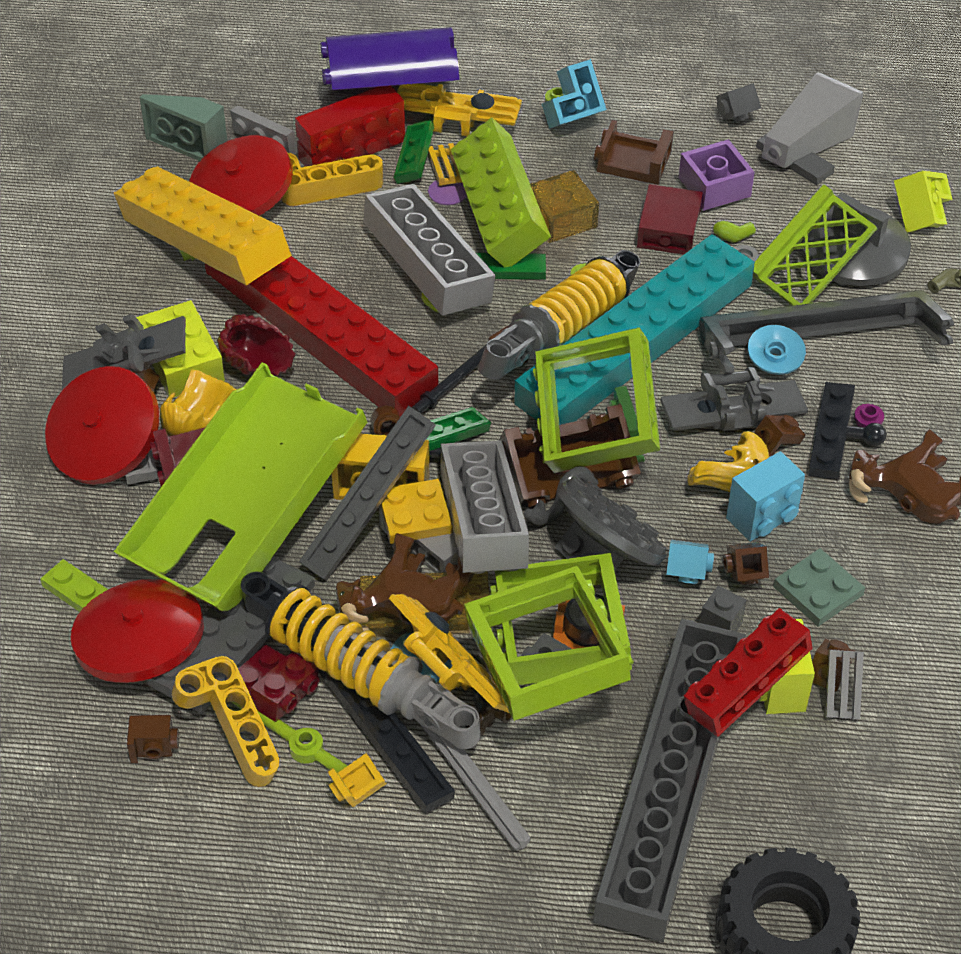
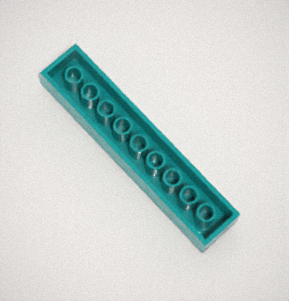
M711 234L563 345L640 327L649 341L650 360L652 363L699 327L701 317L713 316L752 286L755 261ZM630 353L554 370L559 425L577 421L612 394L615 387H621L633 377ZM533 366L515 380L514 404L537 421L541 415L540 408H538L535 400L538 381L534 377L533 369L535 366Z

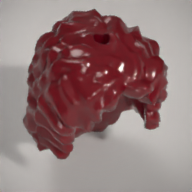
M245 314L232 316L231 319L225 321V329L220 332L217 339L218 350L224 361L229 362L234 369L240 370L245 375L254 374L263 362L268 365L272 375L279 376L286 373L287 369L292 367L293 359L296 356V353L292 350L293 344L289 342V335L283 336L277 326L265 322L261 317L255 318L253 315L248 317Z

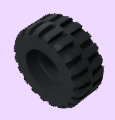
M786 847L785 852H778L777 848L764 849L763 856L753 853L745 858L744 864L738 863L731 870L730 877L725 879L722 886L715 919L716 940L720 942L719 950L721 954H852L860 924V911L857 909L858 899L853 890L848 891L850 882L842 873L837 875L834 872L836 868L827 860L824 863L816 859L817 855L807 851L806 855L796 853V848ZM783 901L793 903L805 909L815 919L820 932L805 940H784L767 932L758 923L753 912L758 907L770 902Z

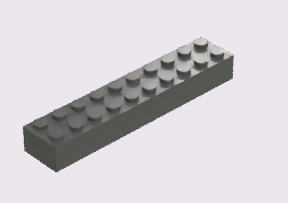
M681 618L595 901L593 923L664 942L720 736H715L688 714L684 695L694 682L700 681L710 672L712 666L718 660L724 659L732 652L736 644L746 637V634Z

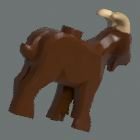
M929 429L923 436L919 446L877 466L876 462L880 457L879 454L870 455L864 450H857L850 467L849 491L855 500L860 503H867L868 498L861 491L870 492V487L886 489L899 500L903 510L912 512L921 521L936 524L949 519L954 521L959 519L960 512L957 506L961 505V476L958 482H945L943 477L935 471L946 464L947 458L934 452L936 447L942 444L943 440Z
M396 533L393 543L394 554L390 562L364 591L360 587V579L352 583L345 581L337 583L338 608L340 613L348 616L349 623L353 621L366 623L369 621L366 615L377 611H386L398 616L405 624L412 625L389 599L392 594H404L407 597L418 600L429 612L437 613L448 622L456 614L461 615L463 613V605L455 597L461 594L462 588L469 583L474 573H463L460 557L458 558V566L451 563L446 564L445 576L436 580L427 574L418 572L425 562V555L422 553L410 554L414 539ZM362 625L363 631L369 630L367 626Z

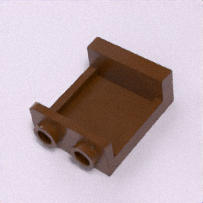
M612 120L609 128H604L601 145H597L595 149L594 160L598 161L597 172L659 185L672 152L674 131L663 129L658 141L617 132V121Z

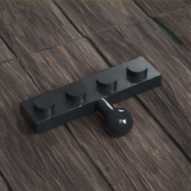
M825 382L809 465V476L839 480L847 438L863 439L866 444L873 447L880 446L886 440V429L879 423H870L866 427L849 426L855 385Z

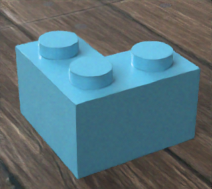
M591 59L557 71L564 96L542 103L549 129L607 110Z

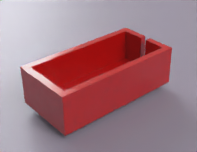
M391 85L378 86L296 117L295 125L296 137L299 139L297 140L299 161L304 167L371 155L402 143L405 137L404 99Z

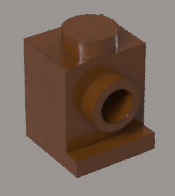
M171 715L129 716L127 748L131 763H138V757L158 759L173 756V749L179 748V729L173 728Z

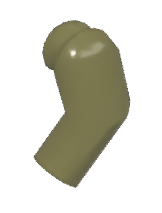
M945 269L928 282L929 290L932 293H937L944 287L961 288V269Z

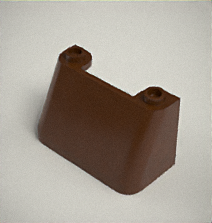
M622 405L606 407L607 414L597 416L590 414L587 419L559 425L561 451L565 452L630 438ZM519 427L505 429L499 440H502L521 505H528L529 509H534L538 500H542L544 505H546V501L556 498L558 484L569 470L554 473L546 463H543V455L539 451L540 446L543 445V439L539 430L532 431V428H527L521 434ZM636 456L585 466L594 474V477L598 480L597 486L601 489L610 486H616V489L630 487L634 484L633 480L641 474Z

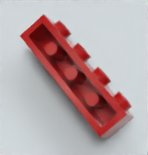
M778 608L771 616H766L759 623L757 629L747 638H742L732 652L724 659L718 660L707 675L700 681L694 682L688 688L684 695L688 714L715 736L719 737L813 649L810 629L781 608Z

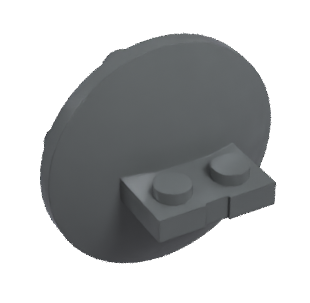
M841 192L837 197L877 226V230L832 281L839 286L885 284L901 273L908 263L911 252L909 235L905 228L892 216L881 210L866 206ZM834 204L827 212V221L843 220V210ZM860 223L848 225L849 238L859 237L866 231V228ZM844 225L828 227L829 240L845 238ZM824 228L812 229L808 234L809 242L825 241ZM846 244L829 246L830 259L842 258L846 253ZM826 246L809 248L810 261L826 259ZM800 249L802 257L806 261V249ZM827 265L811 267L814 273L824 277L828 274Z
M572 476L570 480H564L557 489L566 510L574 519L572 525L555 546L567 559L611 553L615 571L624 558L658 566L666 557V547L656 538L659 532L648 523L644 522L641 524L636 519L638 513L628 505L622 504L620 506L602 495V489L593 482L587 481L585 484L579 478Z

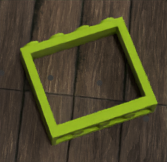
M640 327L535 351L536 364L533 373L536 381H538L535 400L538 408H540L541 415L537 419V426L543 439V445L540 446L539 451L543 455V463H546L554 473L571 470L578 466L585 467L660 451L649 341ZM630 353L639 436L562 452L554 370Z
M611 553L528 564L526 569H518L511 572L504 570L495 571L496 585L490 586L491 595L578 566L585 580L591 579L593 586L601 585L608 621H614L620 633V642L622 646L628 645L631 656L630 642ZM512 620L498 624L502 625L503 628L496 629L498 644L501 649L506 648V652L503 654L519 685L538 683L607 659L601 645L517 657Z
M578 566L464 604L468 628L514 721L631 680L630 665L634 664V661L630 656L629 647L627 644L622 646L617 625L614 621H608L604 602L601 598L596 600L591 579L585 580ZM575 598L607 659L520 688L490 627Z

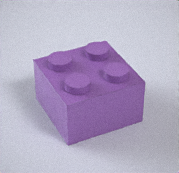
M728 139L681 153L679 179L687 190L703 192L701 208L705 211L751 197L754 171Z

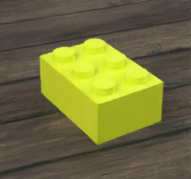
M192 300L136 317L144 329L181 316L186 318L185 353L152 364L156 373L160 376L159 379L168 397L172 393H175L174 397H178L182 393L192 369L200 370L218 380L225 381L222 356Z

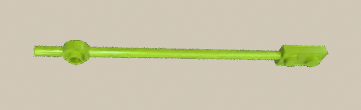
M64 559L40 578L42 587L79 612L92 599L108 590ZM231 702V703H233L234 705H236L238 708L241 709V707H240V705H239L238 703H236V702ZM258 712L266 727L289 742L290 754L295 761L303 764L317 761L329 770L334 768L337 772L348 766L324 750L323 738L317 730L307 727L295 730L280 719L274 722ZM303 741H311L310 743H307V744L301 743V742H303Z

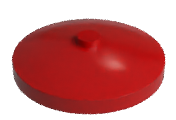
M261 135L242 136L217 146L205 155L193 170L189 182L260 216L277 204L288 190L293 176V164L286 149L275 139Z
M115 366L95 368L72 380L54 401L46 422V447L55 466L70 478L85 484L109 483L131 472L150 451V443L155 441L153 431H157L159 427V406L153 390L142 378L132 371Z
M136 580L110 588L92 599L80 611L73 623L71 645L79 665L96 678L117 683L144 681L172 670L192 654L201 640L204 630V619L196 597L164 580Z

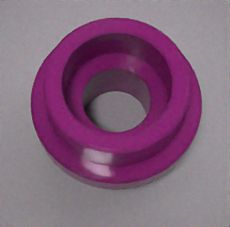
M862 404L856 408L854 419L858 427H866L870 423L882 425L884 412L874 404Z

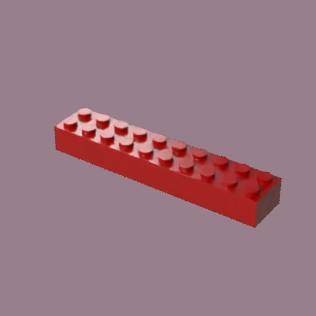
M294 257L287 258L248 285L205 263V270L209 276L272 325L277 326L285 335H289L290 339L376 406H392L401 417L408 406L412 407L420 400V396L425 391L430 392L439 384L438 365Z

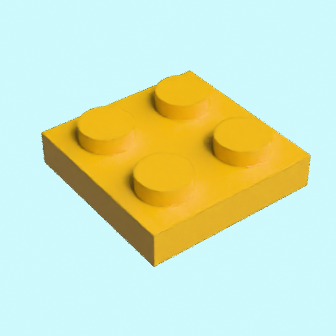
M439 479L393 486L380 505L390 544L394 543L396 533L413 538L414 540L453 533V525Z

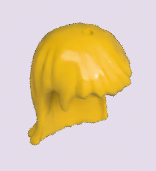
M192 369L182 393L173 402L175 393H172L161 405L160 422L162 428L166 429L169 436H174L206 427L232 391L236 389L223 380H218L200 370Z
M750 431L743 432L738 445L732 446V450L724 452V454L734 458L733 462L699 461L696 466L689 470L688 485H708L730 492L733 477L769 458L767 446L755 433Z

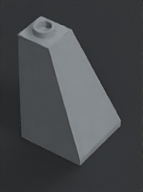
M817 72L766 135L762 158L785 168L811 152L816 154L851 138L855 132L864 92Z

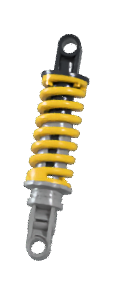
M251 572L242 579L241 590L245 607L250 613L255 614L266 622L265 633L269 639L287 645L291 651L300 653L306 661L314 662L318 669L328 671L332 678L341 680L344 686L355 689L357 694L363 698H369L372 704L386 715L400 710L405 718L419 721L426 729L437 733L460 749L472 748L479 742L481 735L477 710L455 697L449 690L436 685L435 679L431 676L421 674L423 664L416 657L407 656L399 648L390 650L388 641L385 639L377 640L374 632L370 630L363 631L362 625L356 621L349 623V618L346 614H336L335 608L330 604L322 605L321 599L315 595L311 596L309 589L302 584H296L287 589L262 572ZM462 725H469V726H470L469 728H466V729L458 728V727H460V726H462Z

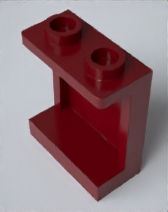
M649 184L638 228L637 248L682 255L693 248L698 216L701 211L703 192Z

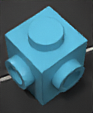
M671 540L666 575L679 576L678 581L697 584L698 579L705 580L706 572H712L714 553H708V544Z

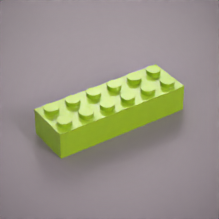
M491 117L450 150L487 252L504 267H510L551 238L511 135Z

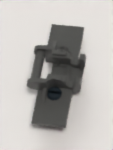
M129 314L123 317V321L129 326V329L118 333L113 332L105 323L97 325L95 329L102 338L95 340L93 347L64 356L62 390L79 375L95 368L115 366L136 373L142 371L143 368L145 370L150 369L151 364L184 354L186 318L181 316L144 329L140 321L133 314Z
M747 367L745 371L710 375L708 372L702 373L700 382L703 391L663 396L660 399L672 431L713 426L714 429L720 428L723 431L758 427L765 415L794 416L808 413V408L795 380L760 384V378L754 367ZM747 382L744 394L728 397L724 387H722V385ZM763 399L766 400L769 403V405L762 406L760 405V403Z

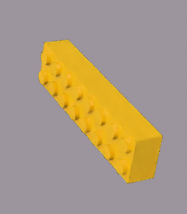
M158 166L146 170L144 175L134 181L126 182L121 189L114 192L125 221L245 285H248L292 256L281 226Z

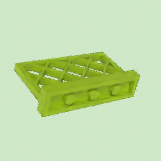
M823 184L755 261L753 278L759 283L765 284L792 306L810 304L877 230V226L835 196L833 191ZM834 204L843 210V220L827 221V212ZM860 223L866 228V231L861 236L849 238L848 225ZM844 225L845 238L829 240L828 227ZM824 228L825 241L809 242L808 234L812 229ZM846 244V253L842 258L830 259L829 246ZM826 246V259L810 261L809 248ZM806 249V262L790 263V254L794 250ZM827 265L828 274L823 279L811 280V267ZM807 267V281L791 282V269ZM787 270L788 283L775 284L769 278L775 271ZM808 286L809 295L802 303L792 297V288Z

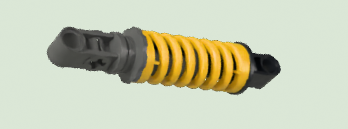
M626 250L619 251L611 258L605 256L595 257L588 261L583 268L533 302L522 306L519 311L514 313L512 323L498 336L487 342L478 366L479 372L488 379H501L514 368L521 366L527 359L535 358V351L561 346L570 340V338L629 295L630 286L641 263L640 258L635 253Z

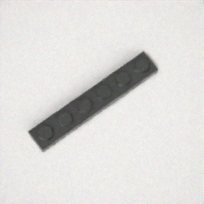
M410 406L407 407L299 561L324 580L327 581L435 428L436 425Z

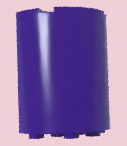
M451 27L325 37V42L320 43L321 56L326 58L327 69H322L323 85H328L329 90L460 80L457 50L454 48V33Z

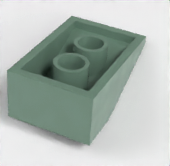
M147 94L140 96L146 139L198 161H201L205 155L217 146L227 142L224 106L202 97Z

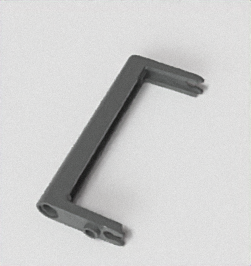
M915 290L705 316L699 320V333L702 344L709 352L710 359H714L723 373L734 372V366L726 355L734 352V346L748 344L751 335L757 329L767 325L785 326L795 331L800 337H809L916 323L940 345H950L954 342L946 330L954 326V322L951 316L924 290Z

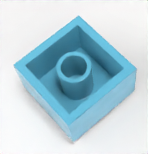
M781 451L732 478L726 518L750 542L759 536L768 535L773 528L783 522H790L797 516L805 474Z

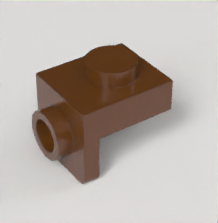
M765 415L754 431L767 446L769 456L774 455L780 444H800L806 436L798 427L799 423L789 415Z
M825 639L816 650L812 661L815 672L814 684L824 688L827 686L828 650L854 651L842 641ZM836 657L835 692L838 691L841 685L842 657ZM850 658V665L852 664L854 658Z

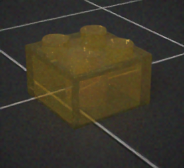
M575 170L530 184L551 236L547 240L549 243L598 227L599 202Z

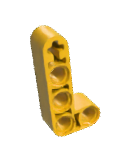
M288 153L293 164V176L288 190L281 199L286 205L298 206L378 190L383 186V161L377 155H364L301 167L296 155Z
M219 656L181 670L176 676L171 694L175 704L181 708L189 709L210 701L245 779L253 786L262 787L268 785L279 767V757L234 661L228 657ZM220 672L225 674L228 679L226 681H219L212 674ZM191 684L197 691L194 693L185 692L181 685ZM236 702L240 705L241 710H230L226 703ZM244 731L250 732L254 735L255 740L246 741L242 739L240 733Z

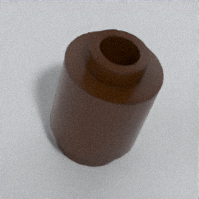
M383 405L373 411L371 425L375 435L388 436L400 419V415L394 407Z

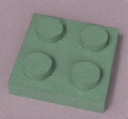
M821 548L775 578L773 585L776 590L818 627L862 597L865 591V587Z

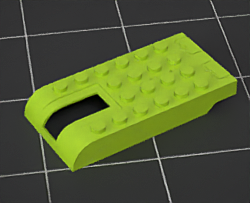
M262 362L244 387L232 391L113 552L216 609L229 611L243 599L241 590L242 579L251 572H262L368 423L364 411L357 408L356 415L321 398L317 388L307 383L305 384L307 391L272 375L268 365ZM209 520H213L235 532L233 538L198 584L187 588L164 576L179 562Z

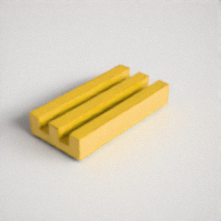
M449 143L448 148L438 145V150H434L433 146H429L428 156L439 186L462 183L450 150L454 147L453 143ZM448 155H450L451 161L456 171V177L449 162ZM437 157H441L448 178H444Z

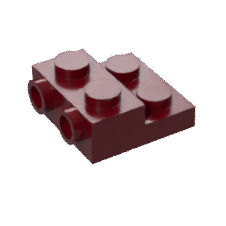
M265 645L238 668L257 711L274 722H277L286 713H291L303 697L307 694L311 695L316 690L320 681L318 677L319 669L314 663L306 661L302 656L293 651L286 657L268 645Z

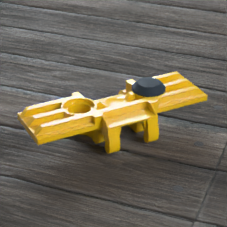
M418 83L403 84L399 86L397 91L404 99V110L434 114V132H442L443 123L445 124L446 119L460 121L461 136L470 135V127H474L475 120L486 122L491 117L498 124L515 126L522 105V100L516 97L484 93V90H479L475 96L446 92V89H443V84H438V86Z
M392 594L389 597L393 604L411 622L414 633L405 640L404 646L408 651L424 661L440 678L439 683L446 690L451 692L452 689L454 690L460 686L464 690L472 687L495 709L510 713L493 677L453 637V634L449 631L448 623L435 612H429L418 600H414L412 597H407L404 594ZM448 659L452 661L450 669L445 665Z

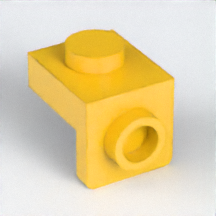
M367 753L339 772L334 768L328 771L333 780L329 784L333 794L339 802L345 799L352 807H355L387 784Z

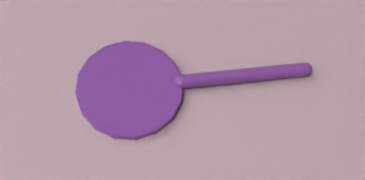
M436 180L428 189L429 197L441 205H454L462 202L467 197L463 183L439 186Z

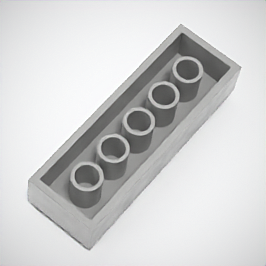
M415 184L365 195L363 223L442 316L492 303L495 274Z
M502 440L441 444V479L463 573L480 574L485 571L496 570L511 572L528 568L529 533Z

